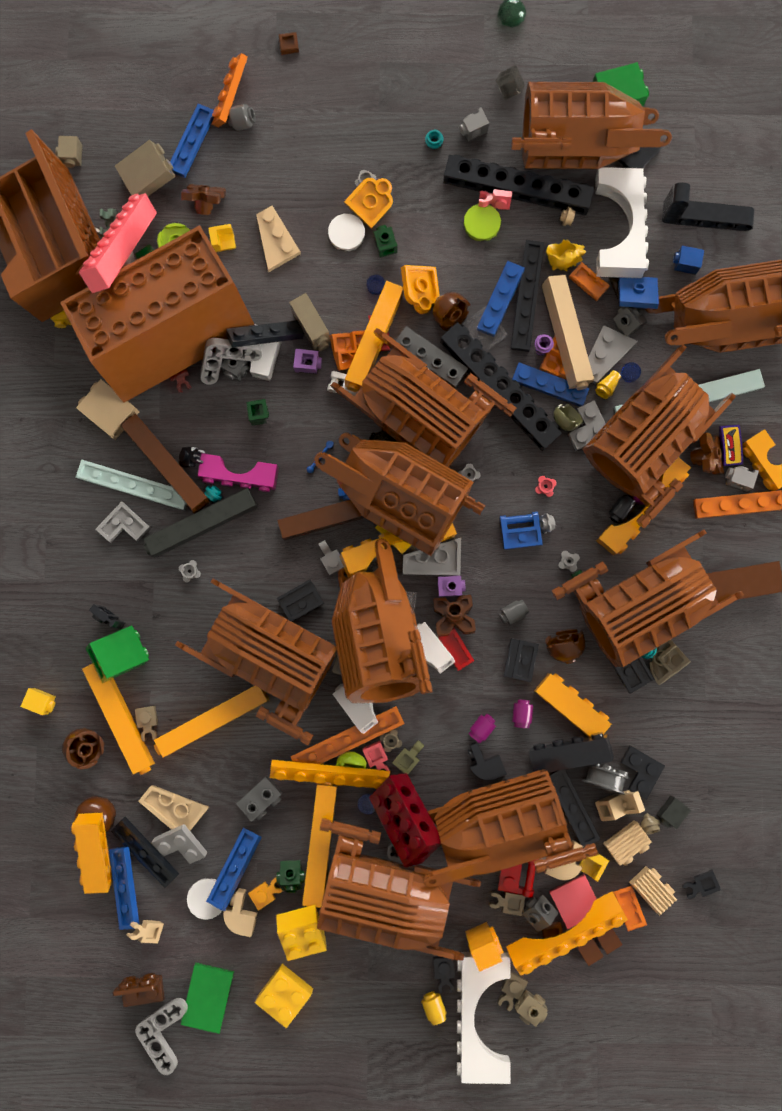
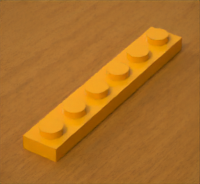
M272 760L270 778L277 780H295L318 784L329 782L338 786L347 785L375 789L390 776V771L281 760Z

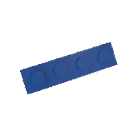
M197 104L170 161L174 168L172 169L174 174L186 178L213 121V109Z
M507 261L477 326L478 331L495 337L525 271V267Z
M518 363L512 381L516 380L520 385L579 407L584 405L589 388L577 390V388L569 389L567 380L522 363Z
M246 828L242 829L206 900L207 903L221 911L226 910L262 838L261 836Z
M129 847L113 848L109 850L119 930L135 929L130 926L131 922L139 924Z

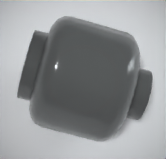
M244 103L231 107L227 121L234 130L242 131L252 128L256 117L253 108Z

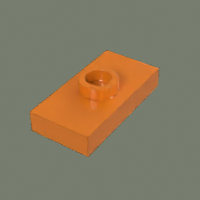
M583 262L569 275V279L596 301L610 287L609 284L602 278L597 277V274Z
M632 885L614 891L613 893L627 918L625 925L628 932L646 926L647 923Z

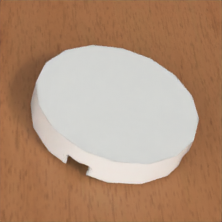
M341 214L331 221L328 236L335 248L352 251L362 244L365 237V228L363 222L357 216Z
M200 879L188 891V908L197 918L213 919L222 912L206 902L216 879Z

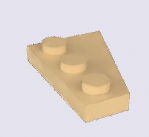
M273 206L256 214L269 272L301 254Z
M154 785L150 786L138 801L170 829L185 824L191 831L209 809L206 805Z

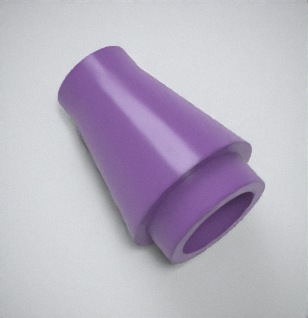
M542 334L536 338L535 348L538 355H544L553 348L554 342L549 335Z

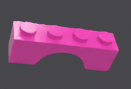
M201 454L200 460L203 461V464H199L198 477L203 479L202 482L214 484V481L221 482V485L229 487L237 484L243 489L258 487L259 491L270 492V489H276L279 470L277 464L257 462L251 471L244 474H235L226 469L224 461L220 456Z

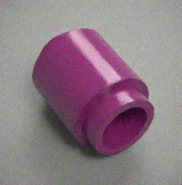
M518 699V703H514L512 719L514 727L530 728L533 714V705L529 704L530 700Z
M487 713L485 716L481 714L471 726V731L468 734L481 744L496 728L494 724L496 720Z

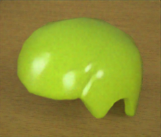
M354 751L344 752L338 757L336 766L366 769L367 764L365 758Z

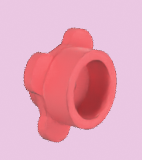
M540 476L538 478L539 484L535 488L536 493L546 494L547 497H551L554 494V486L557 484L556 480Z

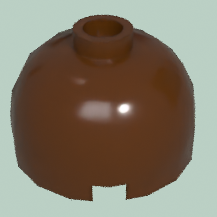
M455 292L439 296L433 307L434 320L444 331H449V328L457 322L461 325L469 314L467 310L468 306H470L469 301L461 294Z
M577 629L561 630L556 632L558 636L551 638L550 635L545 639L548 652L553 659L565 662L566 664L576 662V659L583 654L586 647L583 631L581 630L578 633Z
M86 728L72 731L65 738L62 745V753L65 760L77 769H88L98 762L100 755H103L104 752L102 738L96 732Z
M93 796L84 800L77 807L75 820L78 814L103 813L105 832H108L113 827L116 810L107 798Z

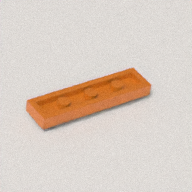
M243 53L233 57L229 63L230 70L224 78L223 83L225 85L219 93V103L212 114L214 117L212 125L217 128L227 121L229 110L231 109L248 58Z

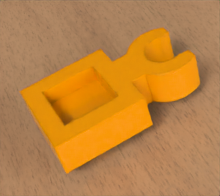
M276 877L269 886L265 881L248 893L258 911L276 899L274 893L283 892L281 888L275 886V882H277Z

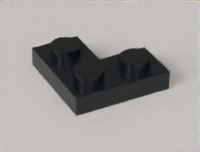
M629 745L620 762L637 772L628 790L632 792L638 791L640 797L647 800L665 765Z

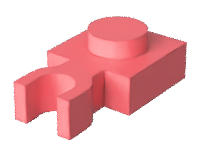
M381 741L362 748L370 768L376 765V770L385 769L390 771L389 767L384 764L388 757Z

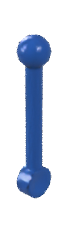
M327 441L326 447L322 452L326 453L328 449L333 448V442ZM313 462L311 466L307 467L308 473L314 471L316 463Z

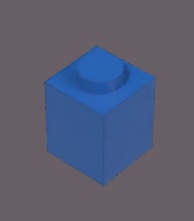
M682 246L674 254V270L697 274L702 266L704 250Z

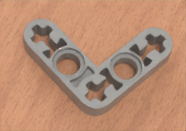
M211 338L207 340L200 371L201 381L205 384L217 382L222 358L258 361L262 357L261 346L258 344L235 347L239 350L231 352L229 349L232 346L228 339ZM210 359H213V360H216L217 362H216V363H213V364H210V363H208L207 361L210 360Z
M182 998L173 999L147 1016L135 1029L141 1044L158 1071L163 1075L171 1074L177 1067L178 1060L161 1034V1031L181 1019L187 1012L188 1005ZM179 1006L181 1008L180 1011L177 1010L171 1015L170 1012L174 1009V1007ZM157 1015H164L166 1023H159ZM143 1027H148L149 1031L144 1032ZM152 1043H159L161 1045V1051H155L152 1047ZM170 1062L171 1065L165 1066L164 1063Z

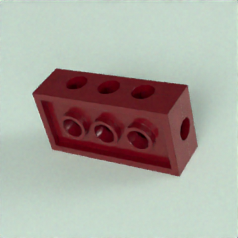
M407 773L390 775L369 797L404 867L422 864L442 845L438 830Z

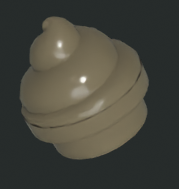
M646 813L641 822V828L644 832L650 835L660 831L659 826L661 824L659 820Z

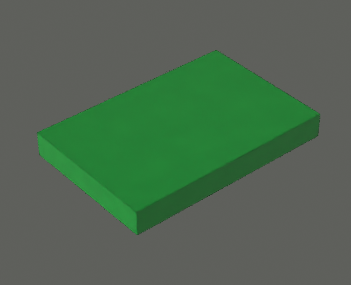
M195 963L186 999L188 1009L182 1017L181 1025L220 1034L234 971Z

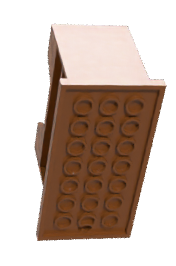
M31 129L25 134L35 157L0 176V250L7 264V267L1 273V277L10 298L38 320L44 322L64 311L60 302L88 287L79 271L84 266L83 263L91 256V251L97 247L100 238L69 169Z

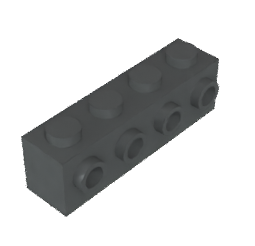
M407 326L396 339V342L427 364L428 369L455 389L468 372L466 366Z

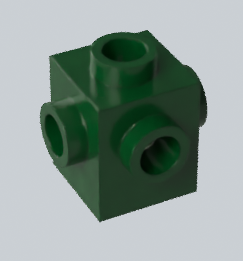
M300 860L280 861V872H277L276 879L282 891L295 893L297 890H302V883H305V871H302Z

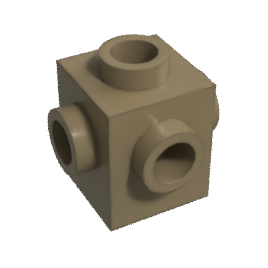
M528 990L523 992L520 1000L514 1005L516 1012L520 1014V1019L527 1025L531 1023L536 1027L539 1022L542 1023L546 1019L548 1009L544 1004L546 1001L537 993L533 995Z

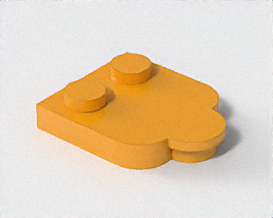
M366 178L344 201V204L372 229L392 206L393 198L390 194L392 185L384 178L377 181L373 178Z
M402 266L401 274L406 301L414 305V309L419 314L428 313L431 305L440 296L436 267Z

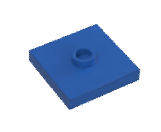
M619 277V306L658 309L657 278Z

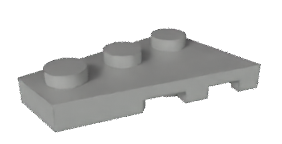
M603 326L588 356L594 377L591 383L597 384L638 341L607 326Z
M461 538L441 543L432 556L421 550L403 555V575L460 576Z

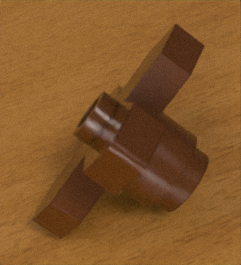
M189 184L187 189L181 191V200L194 201L196 213L201 215L211 214L213 204H219L221 198L226 196V188H209L207 185Z
M708 432L703 433L699 438L700 447H696L690 453L693 465L703 466V471L707 473L712 472L714 475L724 474L720 437L711 436Z
M471 595L459 596L456 602L451 603L445 597L433 599L434 612L443 617L436 623L438 637L449 636L455 626L463 634L475 633V620L465 615L473 607Z

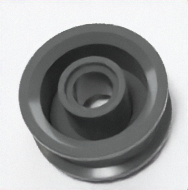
M605 764L586 766L588 771L586 779H582V782L606 791L625 794L622 790L625 779H629L627 776L628 772L619 769L615 770Z

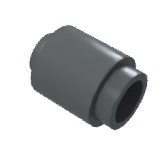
M521 599L501 608L499 616L504 624L508 623L510 626L525 618L529 610Z

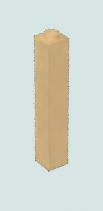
M566 275L549 276L542 284V289L569 389L577 388V390H583L594 380Z

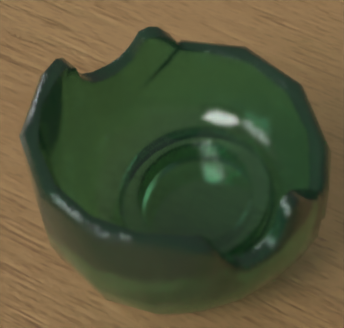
M504 0L499 6L497 17L500 18L502 25L511 28L517 27L526 17V8L521 0Z

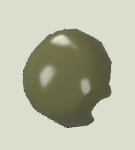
M560 404L553 412L555 422L563 430H575L583 423L581 415L571 405L566 404L561 407L563 404Z

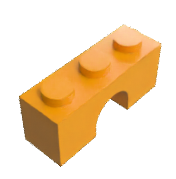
M764 429L742 443L743 454L750 459L753 469L759 471L758 474L763 478L765 487L771 491H776L782 487V464L773 465L768 461L767 452L775 446V443Z

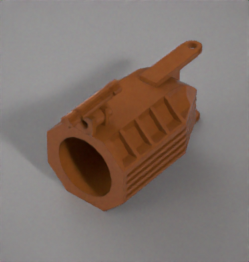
M528 82L524 102L522 140L519 137H512L511 150H521L522 148V159L525 168L600 169L639 151L640 147L666 146L671 142L672 134L667 129H642L643 125H651V123L653 125V123L657 122L659 118L658 110L642 107L639 101L605 82ZM654 113V118L648 119V115ZM666 135L667 139L665 141H661V136Z
M782 260L715 269L697 281L684 286L676 294L659 296L658 309L645 308V310L650 314L675 312L674 329L667 332L664 338L666 343L671 346L692 344L722 353L782 344ZM677 335L675 339H670L671 336Z
M378 328L374 331L375 336L392 350L387 356L381 357L362 381V387L357 394L353 396L335 382L330 385L338 394L371 418L396 441L407 443L447 467L453 464L468 445L494 406L500 410L503 409V412L509 417L517 409L513 404H508L505 398L484 382L478 381V378L472 373L468 375L464 383L470 387L473 386L475 391L469 399L428 369L427 364Z
M684 344L671 354L648 381L623 404L583 448L590 464L613 486L631 497L636 496L648 507L644 511L645 514H642L636 520L637 524L644 529L650 523L649 520H653L675 496V492H678L683 487L682 482L676 478L669 484L670 487H665L658 479L691 443L696 442L736 397L734 393L729 394L713 409L709 405V395L687 373H676L670 367L687 348Z
M346 432L341 434L340 440H338L341 447L343 446L345 450L350 452L345 463L330 454H325V452L317 453L314 458L316 467L337 479L339 486L364 518L429 556H432L440 545L462 506L468 509L472 508L473 512L478 515L482 513L486 506L479 501L475 502L474 498L468 496L473 486V481L404 442L362 440ZM344 438H348L350 443H345ZM321 457L325 459V464L320 462Z
M705 530L696 533L647 561L648 567L606 591L603 590L602 585L596 579L599 574L601 576L608 572L607 566L603 561L595 565V568L591 567L563 583L562 587L558 586L551 590L557 601L565 597L564 594L568 595L574 592L581 604L580 609L586 625L602 652L615 667L626 666L744 596L743 592L739 591L718 603L715 598L716 588L706 574V571L701 563L693 560L686 550V545L707 534Z
M384 538L378 539L375 542V552L379 567L374 572H357L348 578L344 576L346 571L343 567L338 571L340 590L332 617V626L345 695L352 703H384L410 697L418 692L421 694L433 692L415 613L408 601L405 589L398 580L392 548L388 540L386 541Z
M212 578L210 583L232 594L231 600L227 606L222 608L207 634L208 640L201 653L179 641L176 642L175 646L228 676L234 677L237 675L280 699L281 702L276 708L275 713H269L268 709L261 706L256 717L263 721L264 719L267 720L266 723L297 740L298 738L301 739L300 742L309 745L314 735L307 731L303 732V729L298 727L297 724L331 668L337 655V647Z
M543 769L462 793L448 801L443 807L429 810L428 813L433 823L437 826L448 867L432 871L429 874L427 873L423 877V883L427 887L439 886L473 875L493 873L536 860L534 865L537 873L546 871L547 868L553 869L586 859L587 856L589 858L597 856L598 852L594 843L586 845L585 848L573 849L558 795L548 771Z
M322 818L320 830L325 832L330 830L332 831L331 833L338 834L339 838L325 889L317 929L396 949L416 950L463 961V953L439 947V941L443 936L453 882L480 887L481 881L466 877L439 886L427 887L423 883V877L427 873L429 874L438 869L422 865L404 867L400 863L361 854L363 842L370 840V843L379 844L381 832L373 830L369 832V829L337 821L332 823L331 820Z

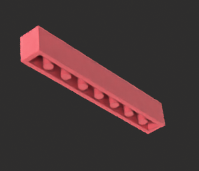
M146 193L141 195L134 194L128 198L127 204L116 215L117 218L110 224L109 230L103 234L102 240L91 251V256L83 263L84 266L79 271V274L92 293L111 286L157 214Z

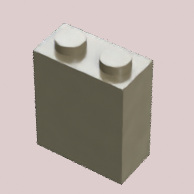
M148 140L115 165L131 195L146 193L147 196H150L176 177L172 171L174 168L171 162L165 159L163 156L165 152L158 143L155 144Z
M305 293L290 301L293 316L298 320L313 350L323 351L328 348L331 343L329 331L308 295Z

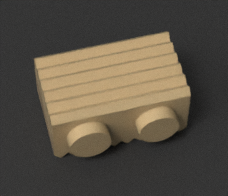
M634 820L603 844L617 864L625 866L633 861L635 854L638 852L642 854L647 851L652 841L639 823Z
M645 866L629 883L660 916L677 900L673 896L675 891L668 883L664 885L659 880L661 875L654 868L650 870Z

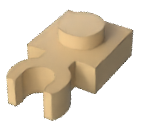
M143 920L141 926L137 922H131L130 926L135 928V931L127 933V936L132 940L137 939L141 943H158L164 924L160 921Z

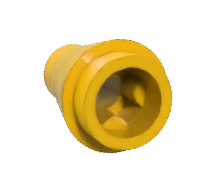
M611 371L608 376L596 385L595 391L597 395L604 399L611 397L621 375L617 371Z

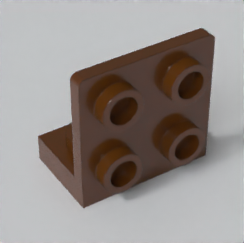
M148 973L143 975L142 978H136V976L126 977L113 991V996L122 995L123 1007L161 1002L165 999L162 974Z

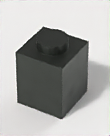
M670 796L657 812V815L661 817L659 821L667 828L672 826L677 829L691 810L677 798Z

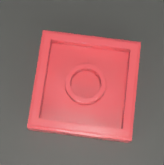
M585 874L549 891L567 929L577 925L589 912L594 900L597 899Z

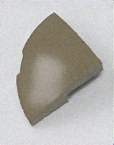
M669 640L657 647L656 654L652 657V662H650V669L657 684L661 685L691 661L672 640Z

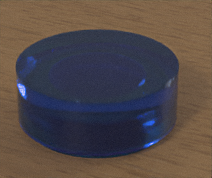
M380 275L370 276L366 282L367 290L374 295L381 294L385 285L383 277Z
M633 362L625 364L621 370V376L626 382H635L641 375V368Z

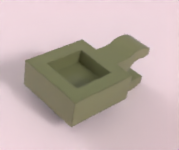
M418 740L410 751L404 747L392 763L403 773L409 774L420 761L416 755L424 747V744Z

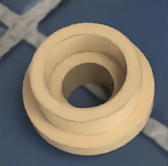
M567 207L561 213L560 221H562V226H571L575 211L571 210V207Z

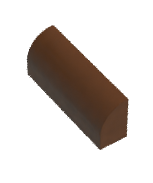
M780 561L707 573L716 588L715 598L718 603L739 591H742L744 594L739 599L782 592Z

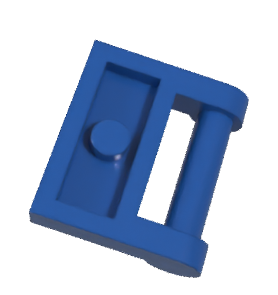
M538 512L506 517V515L499 516L504 550L543 545ZM533 522V527L508 529L507 527L508 524Z

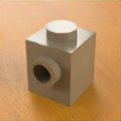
M59 136L55 154L66 167L81 166L82 144L77 136Z

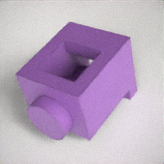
M295 349L294 371L297 373L317 374V370L322 367V358L319 357L318 351ZM307 361H311V362H312V365H305V364H306Z
M461 576L437 578L438 597L462 596V592L466 590L465 580H461ZM451 582L456 586L453 590L448 587V584Z

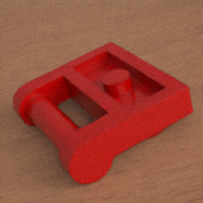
M536 860L528 862L525 887L519 886L522 864L501 870L498 890L532 898L534 895L533 882L536 870L534 861Z

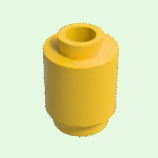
M434 991L426 993L421 1003L428 1021H431L432 1025H438L447 1019L446 1009L439 993Z

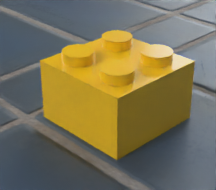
M315 905L276 915L277 934L288 961L327 951L325 932L317 929L319 914Z
M282 963L258 994L255 1003L282 1026L287 1028L311 997L313 988Z

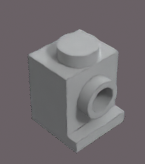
M479 108L476 114L466 116L463 119V124L459 125L461 134L466 136L468 141L488 132L489 121L482 108Z
M743 466L729 467L725 478H727L726 485L748 492L754 488L759 471L754 470L750 472L748 468Z

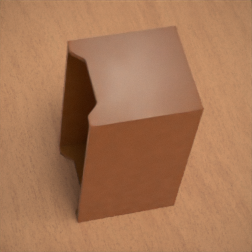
M200 225L121 268L109 288L92 293L87 287L60 302L90 362L123 403L202 360L207 340L211 338L228 339L226 336L227 328L255 325L232 278Z

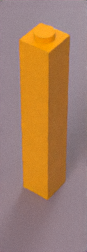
M386 281L345 377V387L352 392L357 393L361 389L362 381L374 367L384 343L375 336L374 331L378 328L386 334L388 333L403 297L404 289L402 286Z
M93 664L83 668L82 670L132 773L136 774L139 772L140 775H143L150 771V766L154 765L155 762L145 742L141 739L140 731L114 678L102 683Z
M253 686L155 739L154 742L156 744L154 748L158 755L166 757L270 700L264 690Z
M329 782L317 784L302 906L315 905L317 908H321L325 894L332 831H321L320 825L322 818L331 820L333 823L338 786Z

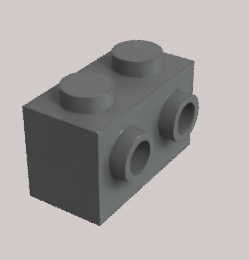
M267 775L239 800L236 805L251 822L255 818L259 821L267 813L265 809L269 805L274 807L282 800L279 796L283 792Z

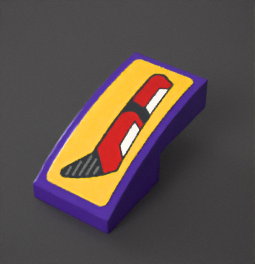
M740 425L719 426L723 466L742 465L743 448Z

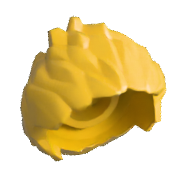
M564 239L562 243L548 245L546 254L552 270L558 268L568 271L569 267L576 266L577 263L583 260L581 256L586 253L585 247Z

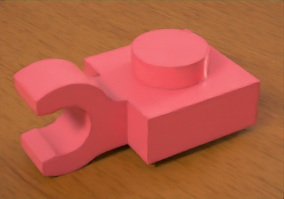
M495 189L493 193L480 191L478 206L487 207L491 204L494 208L509 210L512 191Z

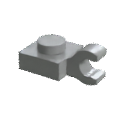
M325 540L318 544L325 555L320 559L329 575L339 571L342 567L344 568L337 549L331 552Z

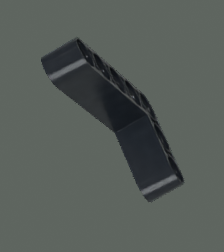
M680 182L674 184L663 202L662 222L667 224L736 231H749L753 229L754 208L689 201L690 184Z

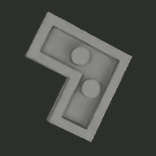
M595 401L583 405L576 410L581 415L584 425L568 433L576 451L584 448L606 424Z
M121 501L96 530L111 543L123 530L136 541H139L151 527Z
M185 824L154 837L152 841L154 847L163 857L179 850L189 864L205 858L207 851Z

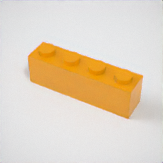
M548 673L534 692L588 737L598 732H603L604 735L612 725L608 721L609 717L602 711L598 713L594 710V704L588 699L582 700L577 696L579 692L575 688L565 686L562 683L564 680L558 674L554 673L552 675Z
M103 813L78 814L75 822L72 823V834H75L74 849L75 852H78L77 867L81 870L80 885L83 886L84 894L108 893L113 880Z
M485 922L465 931L471 954L479 972L503 962L500 956L503 954V950L493 926L489 927L488 923Z

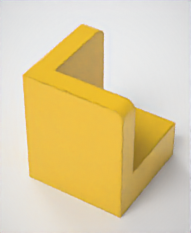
M231 224L208 228L211 245L216 252L236 248Z
M598 853L594 857L589 858L587 856L586 859L581 860L579 865L582 867V872L598 882L609 860Z

